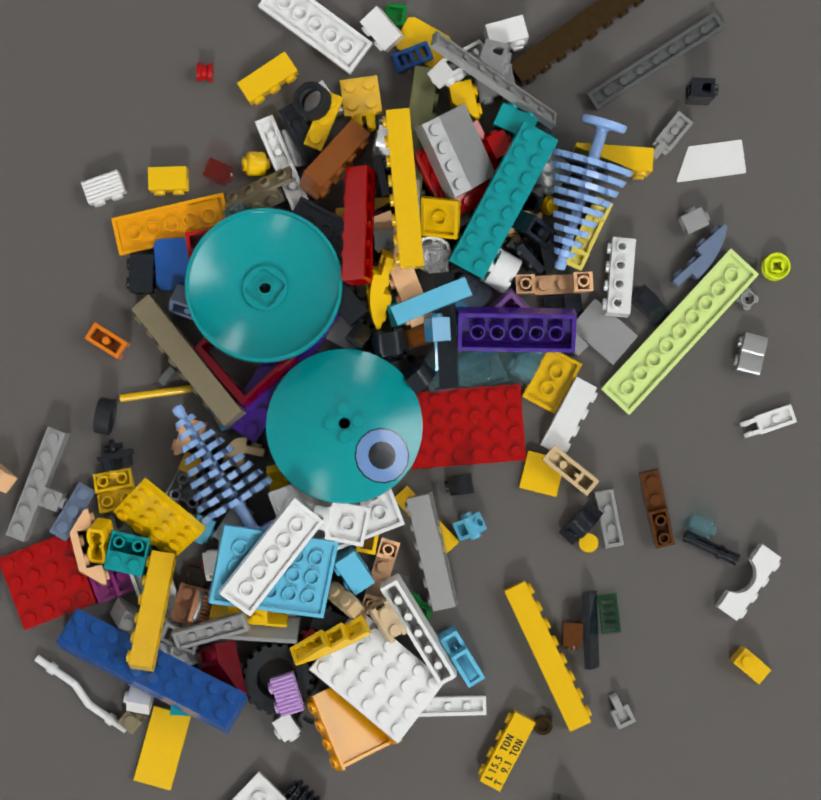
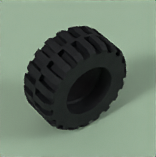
M262 642L250 652L244 661L242 675L248 701L250 704H255L257 706L256 709L259 711H267L266 714L270 715L276 713L273 702H276L275 696L270 694L260 679L262 667L272 659H284L293 665L303 703L311 695L316 675L309 670L313 663L310 661L298 666L295 665L290 651V647L295 644Z

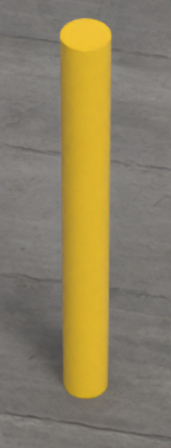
M192 385L121 394L119 398L120 402L189 393L192 392L190 389Z

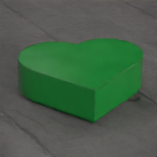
M388 4L385 7V14L397 28L402 27L406 21L407 5Z

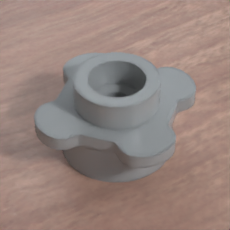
M747 287L736 299V302L740 303L744 310H750L751 306L757 303L759 298Z

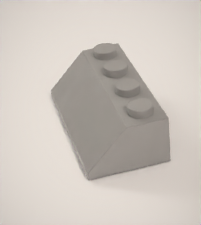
M289 614L287 627L250 624V631L222 639L297 644L300 635L301 616Z

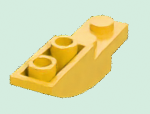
M384 249L382 250L378 267H372V284H367L366 287L367 304L369 305V312L376 329H380L382 323L385 322L387 306H390L392 295L387 287L390 282V271L395 266V259L391 251Z

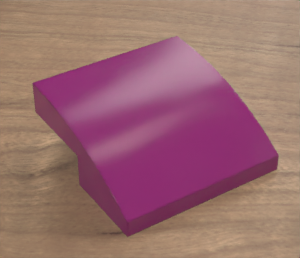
M96 563V564L91 565V566H89V567H87V568L94 567V566H98V565H102L103 568H104V564ZM108 570L110 579L106 580L107 585L105 586L88 577L98 604L135 590L130 575Z

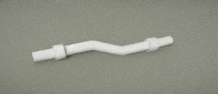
M40 655L35 658L34 661L44 667L46 672L56 675L72 686L85 707L103 718L106 724L109 726L113 725L123 733L127 731L118 723L119 720L113 713L109 714L93 703L79 682L59 669V665L49 662Z

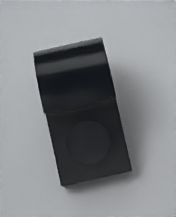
M412 354L407 358L411 366L402 374L404 375L403 379L417 395L431 383L435 377L436 370L425 356L416 359Z
M589 500L561 528L559 533L571 545H574L594 527L603 513Z

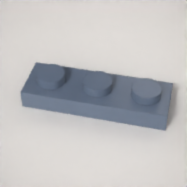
M79 482L49 532L67 542L73 526L95 496V490Z

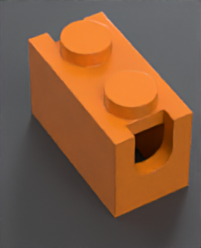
M94 322L84 338L119 360L123 358L124 350L131 345V343Z

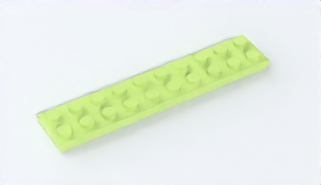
M729 249L606 382L601 390L630 415L759 274L736 252Z

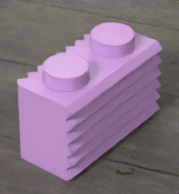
M294 671L271 677L268 689L270 694L275 696L276 702H273L276 713H280V716L284 717L304 711L305 707Z

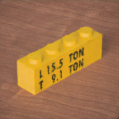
M515 709L512 713L509 712L504 721L506 723L504 729H500L496 735L495 740H497V743L494 747H490L486 755L488 760L486 764H481L477 773L479 774L480 782L499 792L536 724L534 719Z

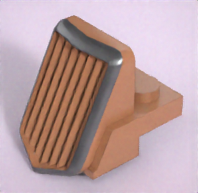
M181 582L170 620L190 626L210 620L209 616L212 604L208 603L210 590Z

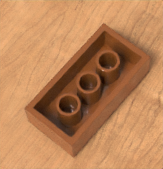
M351 119L303 172L299 187L316 201L320 197L324 198L329 193L330 186L333 183L336 185L342 178L341 174L347 167H352L355 158H360L364 154L365 148L369 144L368 138L370 133L354 119Z

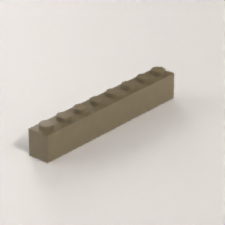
M148 294L131 308L135 313L133 315L134 319L140 325L143 323L146 327L144 330L151 339L155 338L158 342L156 344L157 348L162 353L166 352L169 356L167 359L174 368L178 367L181 371L179 373L180 377L185 382L189 381L192 385L190 388L197 397L201 396L204 400L202 402L203 406L209 412L212 410L216 415L214 419L220 426L224 425L229 428L246 414V411L195 352L194 346L153 296Z

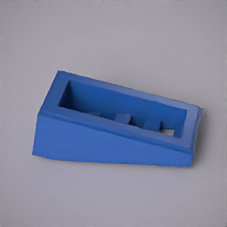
M427 41L393 53L390 59L398 75L415 68V66L431 61L434 57ZM420 48L423 49L426 56L425 58L422 57L421 52L419 50ZM414 51L416 52V55L418 57L417 61L415 60L414 55L412 53ZM407 54H408L409 59H410V61H411V63H409V64H408V61H407V59H406V57H405V55H407ZM398 58H401L404 66L401 67Z

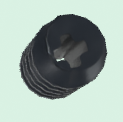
M302 779L297 782L294 781L283 793V796L290 794L288 800H320L319 795L313 797L314 790L307 792L309 785L302 787L304 782Z

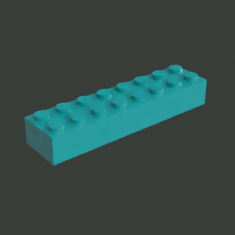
M525 121L520 124L447 260L484 279L558 143V139Z

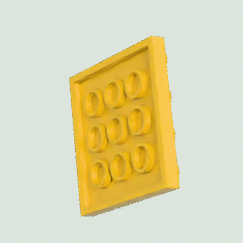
M144 478L113 511L121 521H125L136 533L150 538L151 545L156 546L162 552L175 553L176 557L207 528L147 478Z

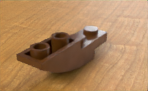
M655 468L639 472L642 497L655 548L675 545L659 470Z

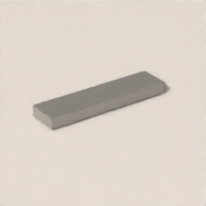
M241 611L173 630L171 635L179 651L250 631L251 627L245 612Z

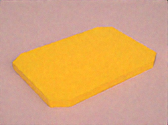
M409 17L401 29L405 37L396 45V48L401 51L424 41H427L430 47L432 35L436 31H440L416 17ZM440 32L441 34H443L444 36H446L447 38L450 39V37H449L448 35H446V34ZM420 48L419 50L421 52V55L423 58H425V53L423 49ZM430 48L434 59L424 63V65L433 68L445 57ZM415 51L412 52L413 55H414V58H415L416 60H418V57H417V55H416V52H415Z

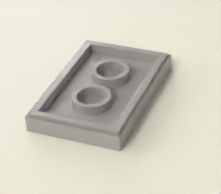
M596 299L577 318L576 333L612 365L638 337L617 317L605 316L602 304Z

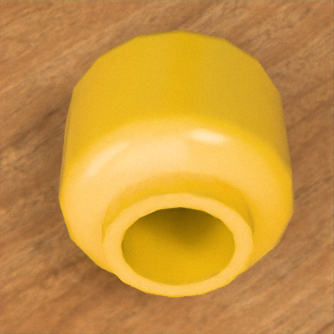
M249 151L242 157V171H245L247 176H264L266 171L270 170V158H267L264 152Z

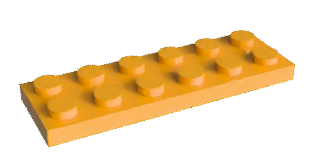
M224 193L111 218L119 256L154 249L157 239L185 238L186 229L216 225L221 220L229 217L228 210L225 208Z

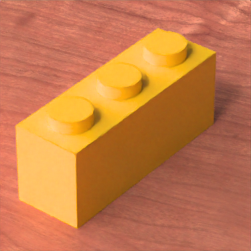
M284 51L237 84L251 106L254 104L259 105L265 100L267 95L270 93L273 95L280 91L281 86L285 83L290 84L295 81L299 73Z

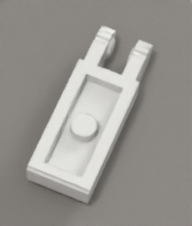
M791 404L753 416L754 418L740 422V425L745 427L756 423V430L744 433V437L748 438L796 423L797 420Z

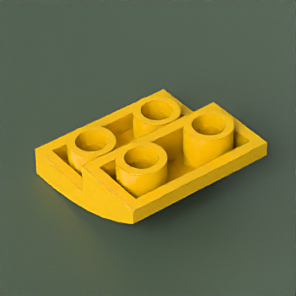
M131 468L93 474L100 514L112 513L135 488Z

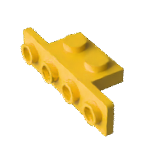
M212 604L209 618L212 620L241 612L242 610L238 607ZM255 610L251 616L246 614L249 624L287 627L289 614Z

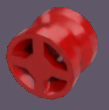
M202 62L197 63V82L207 80L213 83V63L204 65Z

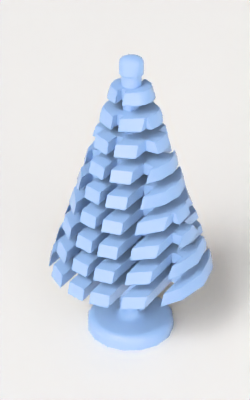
M583 114L582 122L596 127L588 157L554 148L552 155L585 166V168L563 162L552 161L553 168L582 177L579 180L553 173L552 179L579 188L577 192L553 185V192L575 199V202L571 203L553 198V204L572 210L571 215L553 210L554 217L569 221L568 226L554 223V229L566 232L564 238L554 235V241L563 243L561 249L554 247V253L559 255L554 265L558 270H565L567 259H573L576 253L569 252L570 247L573 246L580 249L583 243L573 241L574 236L587 238L590 234L578 230V224L590 228H595L598 224L581 218L582 213L602 218L605 214L585 207V202L609 208L612 204L609 201L588 195L589 191L616 198L619 194L617 191L592 184V180L623 188L627 183L620 179L595 172L596 169L630 178L634 173L623 167L599 160L607 133L624 134L627 130L625 125L601 117Z
M176 405L172 409L174 415L179 419L175 423L176 429L183 425L186 431L178 435L179 441L188 436L192 440L181 447L182 453L194 446L198 450L184 459L185 466L199 457H202L204 460L187 471L188 478L207 466L210 470L190 483L191 490L212 477L216 479L206 488L193 495L194 502L219 487L222 489L214 497L207 499L197 506V514L215 505L221 499L226 497L228 499L220 504V507L214 508L206 516L201 517L199 522L204 525L212 521L211 519L224 514L227 509L233 508L245 527L267 530L274 520L258 526L243 501L251 497L252 493L263 489L265 485L270 484L273 480L267 476L258 483L244 489L243 492L237 493V490L263 474V471L258 468L231 484L230 481L254 464L249 460L225 474L223 472L225 469L245 456L238 453L219 465L217 460L235 448L229 445L213 455L210 450L225 440L220 437L206 445L204 440L215 434V432L210 429L200 436L198 430L206 426V424L201 421L193 426L190 421L195 419L196 416L192 413L187 415L183 405Z

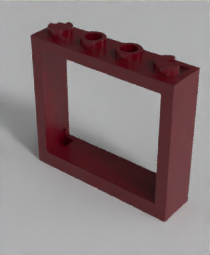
M204 338L194 348L201 359L240 404L245 407L251 405L298 361L296 357L283 360L248 394H245L209 352L214 345Z

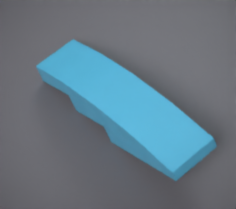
M463 277L390 308L399 326L456 303L473 294L466 278Z

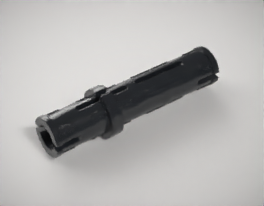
M689 530L686 531L683 537V542H687L714 555L718 560H725L734 566L739 561L740 554L726 549L722 544L718 545Z

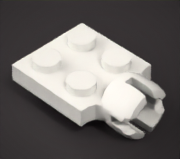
M332 503L330 507L314 506L312 512L322 517L324 521L318 529L325 532L324 539L363 547L371 508Z

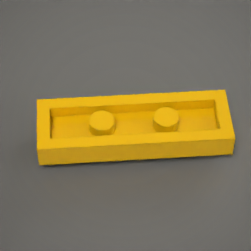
M329 92L332 101L330 110L324 117L312 122L304 141V145L320 152L323 151L344 100L343 97Z

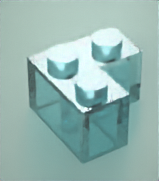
M516 352L518 353L516 359L512 358L506 368L509 370L507 375L529 385L546 352Z

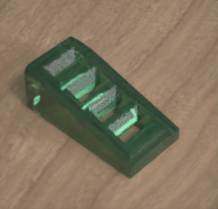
M616 593L597 595L601 635L621 633ZM613 600V604L602 605V601ZM614 608V611L603 612V609ZM615 616V619L604 620V617ZM615 624L616 627L605 628V625Z

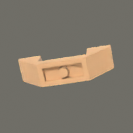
M593 271L573 272L568 275L535 276V274H519L515 276L516 294L563 295L565 293L594 291Z
M84 509L70 531L80 573L105 586L107 585L106 580L110 579L108 569H103L102 565L87 568L90 562L88 555L83 554L82 547L85 546L83 535L79 536L78 533L88 531L95 521L93 512L89 513L88 509Z
M382 537L371 572L375 583L366 589L362 602L366 608L380 598H384L380 590L381 583L391 576L400 542Z

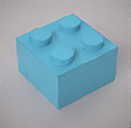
M353 545L337 550L334 571L338 576L342 575L343 584L349 592L352 590L357 595L375 583L371 571L359 553L356 552Z

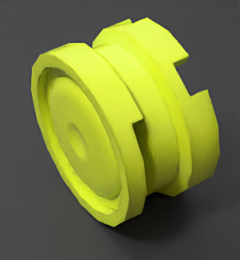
M782 253L770 254L762 261L761 272L770 281L780 280L788 275L791 267L790 261Z

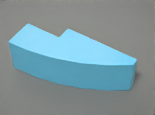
M454 625L437 634L450 659L469 688L485 679L481 669Z

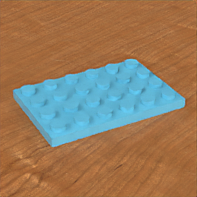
M223 524L208 603L236 607L220 595L218 591L266 530ZM312 537L256 610L323 618L339 542Z

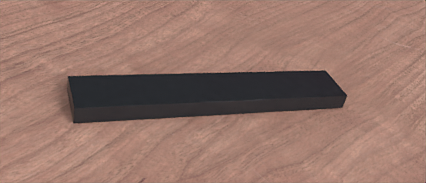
M454 272L434 273L435 288L454 281ZM453 303L436 310V314L442 313L443 317H450L451 341L437 342L439 389L459 388L456 305Z

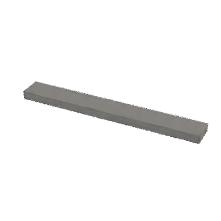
M436 31L432 35L430 48L523 111L535 114V118L551 130L556 126L557 113L440 32Z

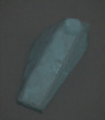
M467 351L458 357L459 388H473L484 385V387L495 386L509 381L499 351ZM437 370L434 379L428 385L431 393L452 390L439 389V370Z

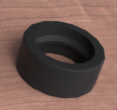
M314 81L305 82L299 86L293 97L295 111L310 121L319 120L324 117L332 104L329 91ZM319 91V104L313 110L306 111L304 109L306 98L312 92Z
M101 397L98 400L93 421V431L95 433L111 434L117 411V401L115 399Z

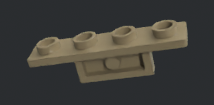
M287 166L279 169L277 172L230 192L225 196V208L230 210L241 204H244L248 209L271 208L286 201L285 193L279 187L292 181V168Z

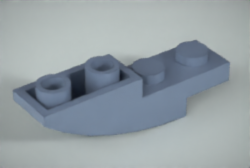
M726 224L721 227L719 225L715 226L710 231L711 236L708 239L703 237L695 244L697 248L693 252L698 258L696 256L692 257L686 263L688 265L686 269L682 271L680 268L672 275L674 279L670 283L675 288L689 276L694 281L697 280L713 263L724 242L728 227Z

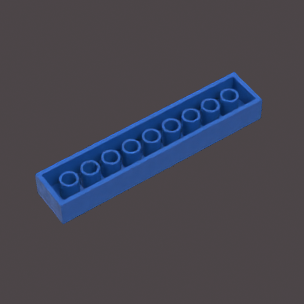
M78 608L76 609L56 640L60 649L221 732L229 734L247 702L246 693L161 650H158L154 672L131 669L128 664L129 662H126L127 652L132 649L133 644L130 643L131 635Z

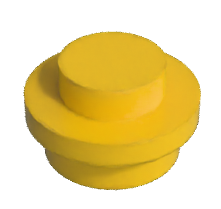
M546 196L543 198L541 204L543 214L552 215L553 210H558L559 206L553 204L554 197Z

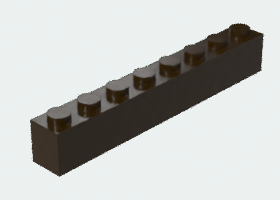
M645 0L596 1L511 62L515 79L521 87L524 84L530 85L536 80L535 76L540 73H547L552 68L551 65L556 61L558 64L568 57L566 54L570 51L576 52L583 46L582 43L587 39L589 41L593 40L598 36V31L602 28L604 30L608 29L614 24L613 20L618 17L622 19L629 13L628 10L633 6L635 8L639 7Z

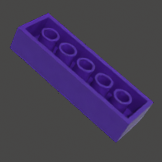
M458 307L457 349L458 351L575 353L577 314L575 309Z

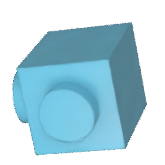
M200 513L196 519L199 521L201 517L206 515ZM211 519L212 521L204 524L207 528L194 542L203 544V542L208 543L209 540L213 541L218 521Z

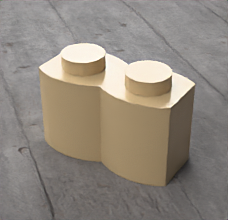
M333 582L330 585L328 599L351 620L361 615L363 616L367 612L366 607L340 583Z

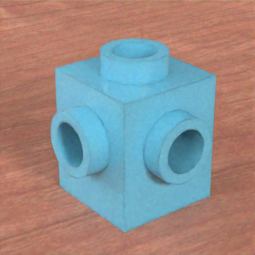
M469 511L460 515V520L452 524L460 541L468 538L471 540L482 536L481 532L487 529L480 512L472 514Z

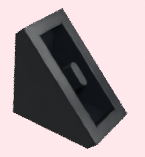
M535 184L523 205L535 215L539 214L545 186Z

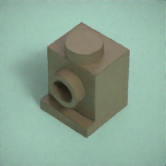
M127 711L118 723L132 735L147 719L148 715Z

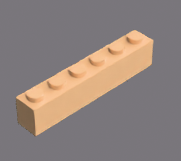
M391 210L374 216V230L393 229L394 234H397V227L392 226ZM395 246V249L389 250L394 259L395 254L399 253L398 246ZM376 250L378 254H382V250ZM395 259L394 269L390 271L391 278L389 283L392 290L396 289L398 296L395 298L399 304L423 294V290L415 270H401L400 265H396ZM432 313L406 322V325H410L411 329L422 325L425 318H431Z

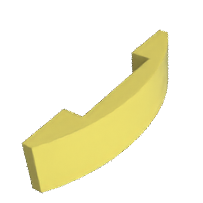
M591 204V209L605 214L602 218L586 215V220L598 224L595 228L581 225L579 230L590 234L587 238L576 236L574 241L583 243L580 249L571 246L569 252L576 253L573 259H567L566 263L568 266L580 272L582 271L613 204L609 208Z

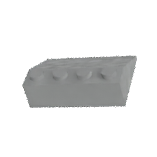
M465 103L414 127L446 198L457 197L492 178L495 170Z

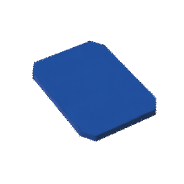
M186 238L157 239L154 244L156 285L161 291L175 290L177 284L185 286V276L189 263Z

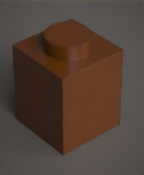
M562 621L561 644L569 650H577V647H582L583 623L581 621Z

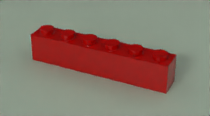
M368 165L347 167L346 175L344 176L345 193L343 200L345 210L343 212L344 231L342 232L343 250L341 252L343 267L341 269V277L343 282L351 286L372 284L375 170Z

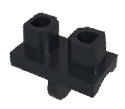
M110 439V445L104 447V452L111 451L112 453L96 457L97 462L101 463L104 472L116 470L114 459L120 458L122 468L132 466V455L135 453L134 449L118 452V449L124 448L123 443L116 444L114 439Z

